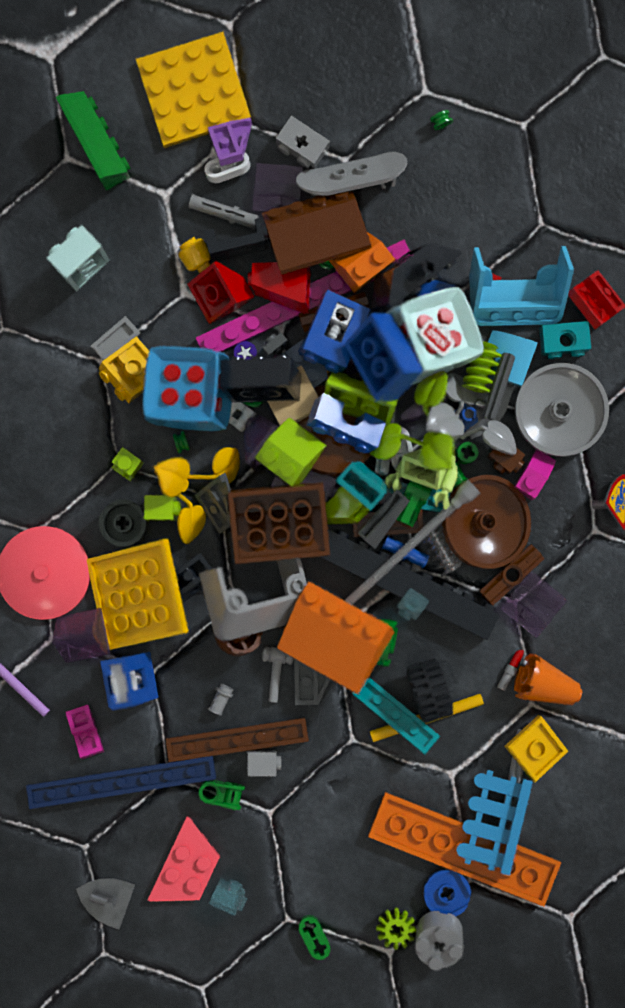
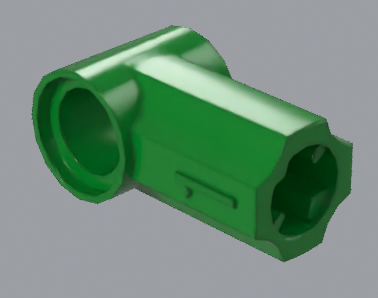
M410 480L403 494L409 500V503L396 520L413 527L422 506L426 504L433 488Z

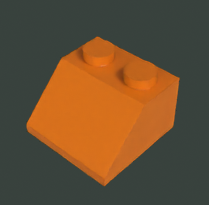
M368 232L372 248L329 261L354 293L372 281L376 275L395 261V258L385 245Z

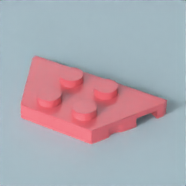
M189 816L184 821L148 901L200 900L220 855Z

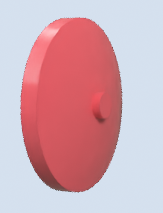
M39 526L20 532L6 544L0 554V592L3 598L15 611L33 619H54L69 613L83 600L91 580L86 560L89 559L87 552L74 536L58 528Z

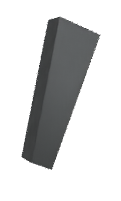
M396 490L358 534L376 549L409 503V500Z

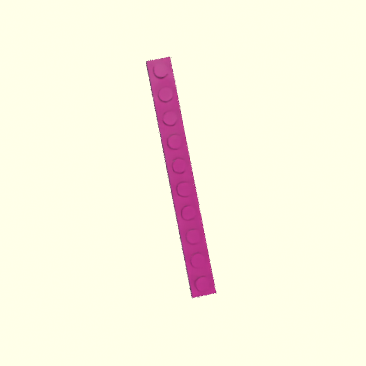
M405 240L387 247L395 261L410 251ZM337 271L310 283L309 310L319 306L322 296L327 290L340 296L352 291ZM270 302L196 337V340L201 349L224 352L242 341H247L298 317V313L301 312L275 302Z

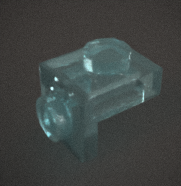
M410 588L396 605L400 609L398 614L408 621L411 617L417 620L429 603V600Z

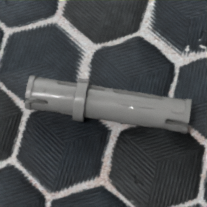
M192 194L188 206L189 209L228 220L230 224L235 225L237 223L252 229L256 228L254 219L259 218V215L242 211L240 207L234 206L233 208L196 196L195 194Z

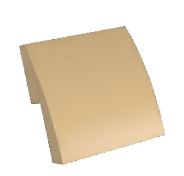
M302 365L297 367L302 374L300 401H268L280 426L289 417L297 423L310 415L314 400L319 397Z

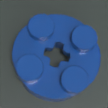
M440 869L432 873L424 883L423 895L430 911H440V913L447 915L450 913L456 917L466 910L471 897V888L462 874L450 869ZM443 888L453 889L450 899H447L446 896L441 897L440 894L443 893Z

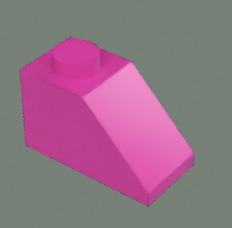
M535 450L515 482L514 488L530 500L536 499L549 478L556 460Z

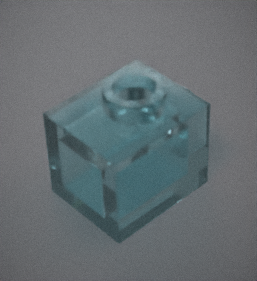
M220 878L209 904L235 916L237 910H243L247 898L244 897L245 889L242 888L243 885L235 880L230 879L228 882Z

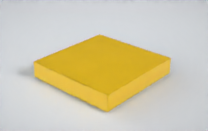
M540 715L536 716L505 745V748L533 782L539 780L568 752Z

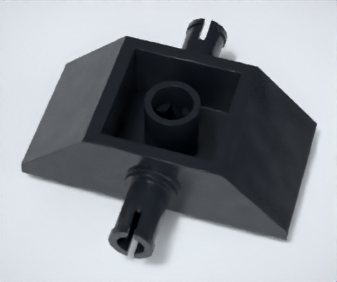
M431 243L408 251L375 276L371 304L373 313L381 310L384 313L391 308L401 306L404 303L403 298L408 295L411 297L422 289L420 285L425 282H432L439 277V271L442 269L447 270L457 263L455 259L462 254L461 251Z

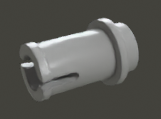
M220 684L219 687H216V695L208 708L217 715H222L229 697L233 696V689L225 684Z

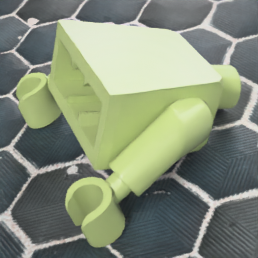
M420 450L404 454L395 469L396 473L389 474L385 478L388 489L392 486L394 492L396 490L399 491L402 487L399 480L401 477L436 490L441 489L442 491L434 495L435 506L437 507L438 503L443 501V507L446 510L450 505L448 493L452 492L458 477L455 456L452 455L453 469L432 470L420 464L418 459Z

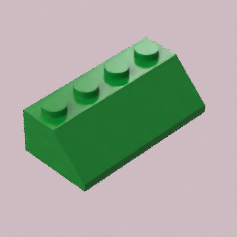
M84 91L57 96L56 99L105 190L129 179L128 170L131 168L125 157H119L117 150L120 148L114 136L108 137L106 130L109 127L103 116L98 118L95 113L98 107L92 96L87 98Z

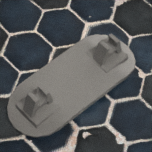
M387 152L359 160L309 169L297 175L296 184L305 192L311 193L312 197L317 195H333L381 184L382 189H385L384 183L389 181L391 186L394 187L396 177L407 166V158L398 152Z

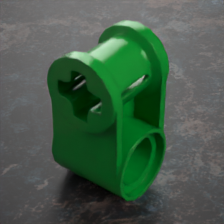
M216 780L203 781L199 788V797L207 804L241 810L240 799L242 790H245V785ZM206 786H213L216 789V794L212 797H207L204 795L203 789ZM234 791L233 800H231L232 792Z

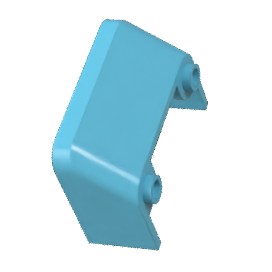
M561 246L557 265H546L540 268L536 280H492L493 274L491 269L484 266L479 247H474L469 273L470 308L478 326L550 325L559 322L564 314L574 272L566 246Z

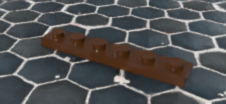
M305 717L166 738L169 762L309 742Z

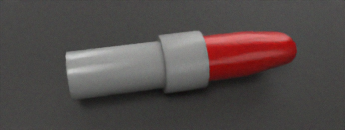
M524 650L515 652L511 661L504 669V674L497 688L503 691L506 690L512 677L515 676L518 670L517 667L521 662Z

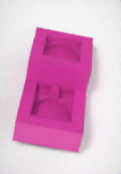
M89 705L67 711L66 715L70 730L75 738L80 758L85 759L104 752Z

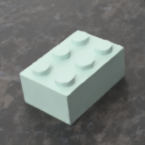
M82 225L79 228H73L67 234V239L61 245L56 244L49 251L50 255L47 257L57 272L76 292L110 261L103 247Z

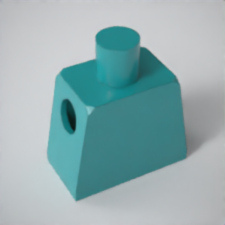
M361 461L352 462L336 480L369 510H372L386 493V483Z

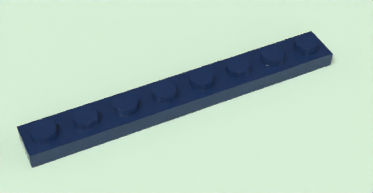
M213 756L28 784L26 789L29 809L215 780L217 777Z

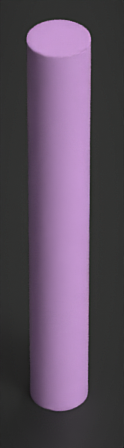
M0 663V676L44 717L50 710Z

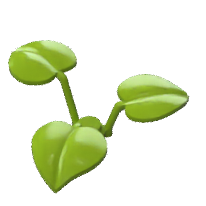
M439 371L427 376L418 384L415 390V402L418 405H423V410L427 417L430 412L429 406H437L446 393L448 377L445 371ZM392 423L384 427L378 448L370 452V455L379 460L390 459L399 451L401 439H405L423 447L419 452L418 459L425 468L432 470L453 469L452 455L454 442L447 433L428 432L425 434L422 442L401 434V426Z

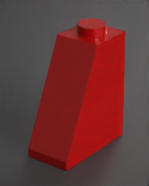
M277 262L252 263V272H248V285L252 286L255 295L303 314H309L311 281L309 267L281 275Z

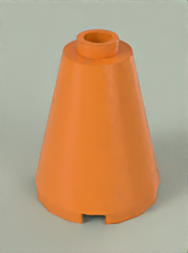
M530 653L525 657L524 660L528 662L525 667H519L515 678L514 691L518 692L515 697L522 700L574 705L575 702L580 701L582 689L578 682L536 654Z

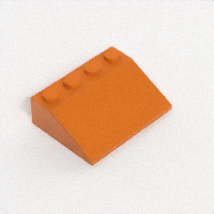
M308 582L294 606L277 649L354 693L359 694L393 636L394 631L384 622Z

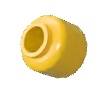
M192 237L179 246L181 250L178 256L188 271L197 269L200 273L210 266L208 261L211 258L208 246L203 239Z

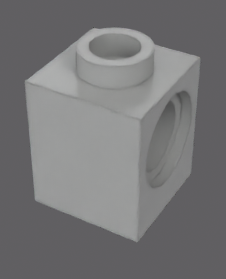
M277 750L248 751V776H276L277 770H281V756H277Z

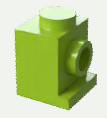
M122 447L112 461L114 464L112 469L131 482L144 462Z

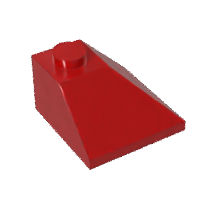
M218 261L213 262L187 284L209 324L236 311L254 298L244 277Z

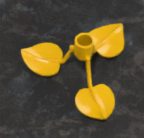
M224 447L216 453L212 462V470L214 472L212 475H189V463L182 458L169 459L154 466L163 493L169 497H179L188 506V508H183L180 511L177 520L178 532L184 544L191 543L200 534L206 521L203 507L200 505L193 506L192 502L181 494L189 486L188 479H216L221 474L226 473L230 484L235 479L240 465L237 448Z

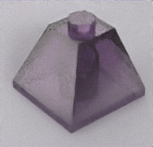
M259 414L256 418L251 417L245 425L246 430L244 432L245 462L252 470H255L261 463L255 457L262 446L279 428Z

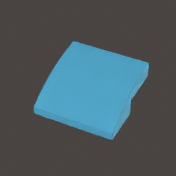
M492 330L488 343L496 345L499 348L496 351L501 355L503 353H510L515 356L507 383L521 387L538 343L509 333ZM494 358L493 360L499 363L501 358ZM491 367L490 369L497 372L498 367ZM488 375V378L494 380L495 375Z

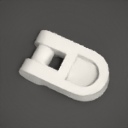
M241 402L231 403L229 423L243 432L246 428L245 424L249 419H253L256 413ZM237 409L242 412L238 420L233 417Z

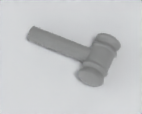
M264 646L262 650L263 662H273L268 701L278 702L282 663L291 665L294 658L276 647L271 646L269 648Z

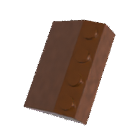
M352 190L333 195H317L311 199L293 202L290 205L272 208L262 213L268 239L281 275L372 248Z
M324 481L301 483L295 486L280 485L229 490L228 500L235 564L330 555Z

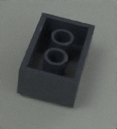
M284 355L268 359L262 356H254L252 359L230 357L229 360H221L219 387L232 403L300 401L302 374L293 360Z

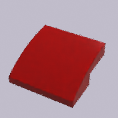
M599 270L573 287L568 293V296L595 330L625 308L623 301Z

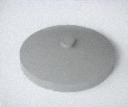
M570 363L550 364L535 371L520 387L515 401V419L520 433L533 448L551 456L566 457L587 450L601 437L609 418L608 397L600 381L588 370Z

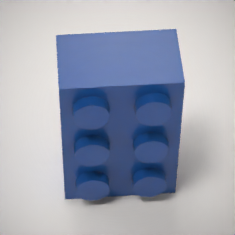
M371 313L344 343L376 402L396 401L424 372L392 314Z

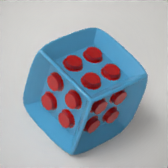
M166 346L151 348L146 363L143 393V410L146 421L157 426L175 429L226 430L232 402L221 390L219 384L221 360H229V357L223 352L201 348Z

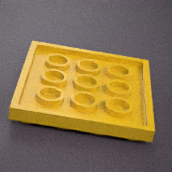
M223 32L136 59L164 148L209 134L208 127L251 117Z
M168 539L86 559L106 651L188 632Z

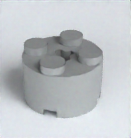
M432 911L421 917L416 928L415 950L419 959L431 969L440 970L455 964L462 957L463 927L457 917L450 913L448 915L440 913V911Z

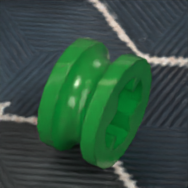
M449 110L441 111L430 118V121L435 124L434 130L445 128L453 122V119L448 116L450 114Z
M181 431L179 435L174 433L173 438L178 454L182 453V450L190 451L185 432Z

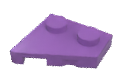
M251 117L208 127L209 136L220 166L243 160L252 127Z

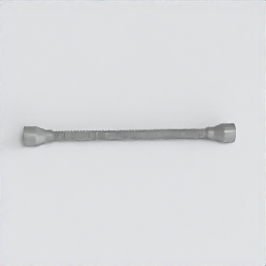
M467 479L458 488L446 510L443 508L434 519L432 518V521H429L430 523H427L421 531H418L394 556L392 555V558L390 557L381 568H378L370 578L365 580L344 601L351 605L357 602L368 589L370 590V587L372 588V585L374 586L383 575H386L394 565H397L403 557L410 553L414 546L416 547L423 538H426L425 536H428L434 528H437L443 520L450 516L452 511L454 512L462 505L472 502L480 494L479 490Z

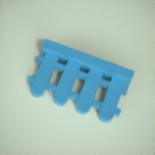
M487 770V774L479 773L474 778L475 785L483 790L481 797L474 796L468 802L469 808L476 811L477 814L475 821L466 820L463 823L464 832L470 834L471 838L469 844L461 843L458 845L457 854L465 858L464 863L471 864V860L488 864V870L494 871L495 867H499L502 874L510 876L533 781L523 779V783L520 784L516 783V777L511 776L509 781L492 776L493 771ZM488 791L505 794V803L488 800ZM512 797L519 798L517 807L510 806ZM483 813L501 818L499 827L481 823ZM506 820L513 821L511 831L505 829ZM477 837L495 841L493 851L475 846ZM501 843L507 845L505 854L499 853Z

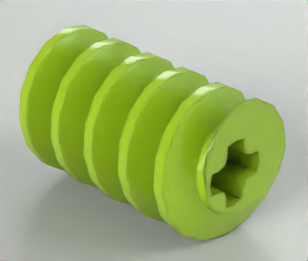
M482 341L483 353L480 357L469 363L472 367H467L466 373L468 375L463 378L466 384L461 386L478 393H490L485 384H493L488 375L496 374L490 368L498 367L499 363L493 359L501 358L502 355L496 351L499 349L496 345Z

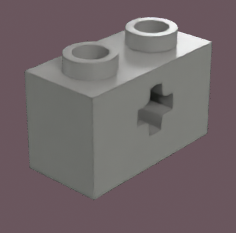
M293 116L288 119L276 137L277 149L287 156L291 154L296 157V161L305 168L311 167L315 169L330 147L328 139ZM306 142V147L301 146L298 148V143Z

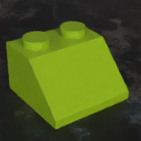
M289 417L266 440L255 459L289 485L295 486L303 482L327 445Z

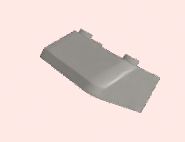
M301 559L277 560L286 596L249 606L246 596L242 591L238 589L226 590L221 567L199 573L215 636L222 641H227L287 625L294 606L307 585Z

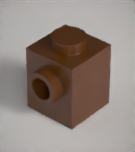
M517 447L515 455L505 454L493 449L487 456L494 463L492 467L501 474H504V472L510 474L512 471L517 473L525 463L522 461L525 454Z

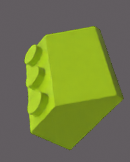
M332 373L327 381L324 393L344 403L342 413L356 418L367 413L386 422L385 426L391 423L398 399L396 401L376 402L364 380L360 381L351 378L344 373Z

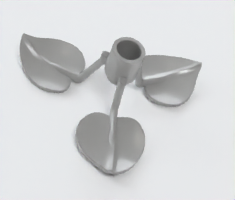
M456 373L448 374L445 394L452 401L459 402V407L456 412L446 403L440 402L437 406L432 407L427 417L426 431L447 433L452 437L454 443L459 438L464 440L469 435L484 431L482 438L490 447L505 454L515 455L517 450L514 436L510 429L499 421L490 420L486 426L482 425L464 432V424L459 419V414L464 407V403L469 406L475 404L477 394L461 386L466 384L463 381V376Z

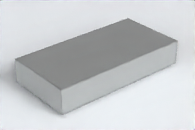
M125 316L95 341L91 347L102 360H105L133 338L139 337L141 333Z

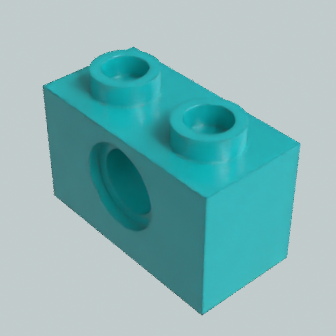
M589 321L542 325L539 328L541 356H548V359L562 358V354H571V357L585 356V352L591 350ZM560 336H567L571 341L570 346H563L560 343Z

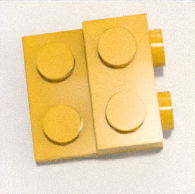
M137 336L103 360L99 367L101 379L105 383L110 382L116 388L114 390L116 396L121 401L126 400L128 403L144 393L145 371L149 350Z

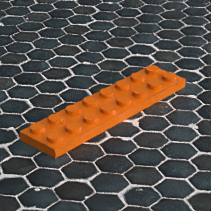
M387 792L384 793L368 834L369 838L545 907L561 865L559 860L518 844L510 876L502 874L499 867H495L494 871L488 870V864L471 860V864L464 863L465 858L457 854L458 845L461 843L469 844L471 838L470 834L464 832L463 822ZM477 837L475 846L493 851L495 841ZM501 843L499 853L505 854L506 844Z

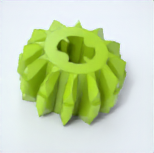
M395 908L394 914L391 915L387 909L385 911L387 918L383 916L378 918L380 923H382L376 925V930L381 932L378 935V939H386L384 942L385 947L390 946L393 942L394 950L398 949V943H401L406 948L407 943L405 939L409 941L414 940V937L410 934L416 932V927L411 925L414 923V918H407L408 911L406 910L399 915V909ZM394 924L400 928L399 933L392 929Z

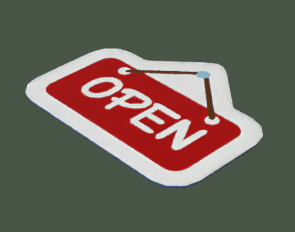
M429 320L420 330L421 337L442 356L447 355L454 346V341L450 338L449 326L447 324H436L434 321Z

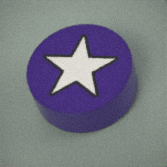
M242 341L234 348V357L252 359V357L257 356L256 347L251 342Z

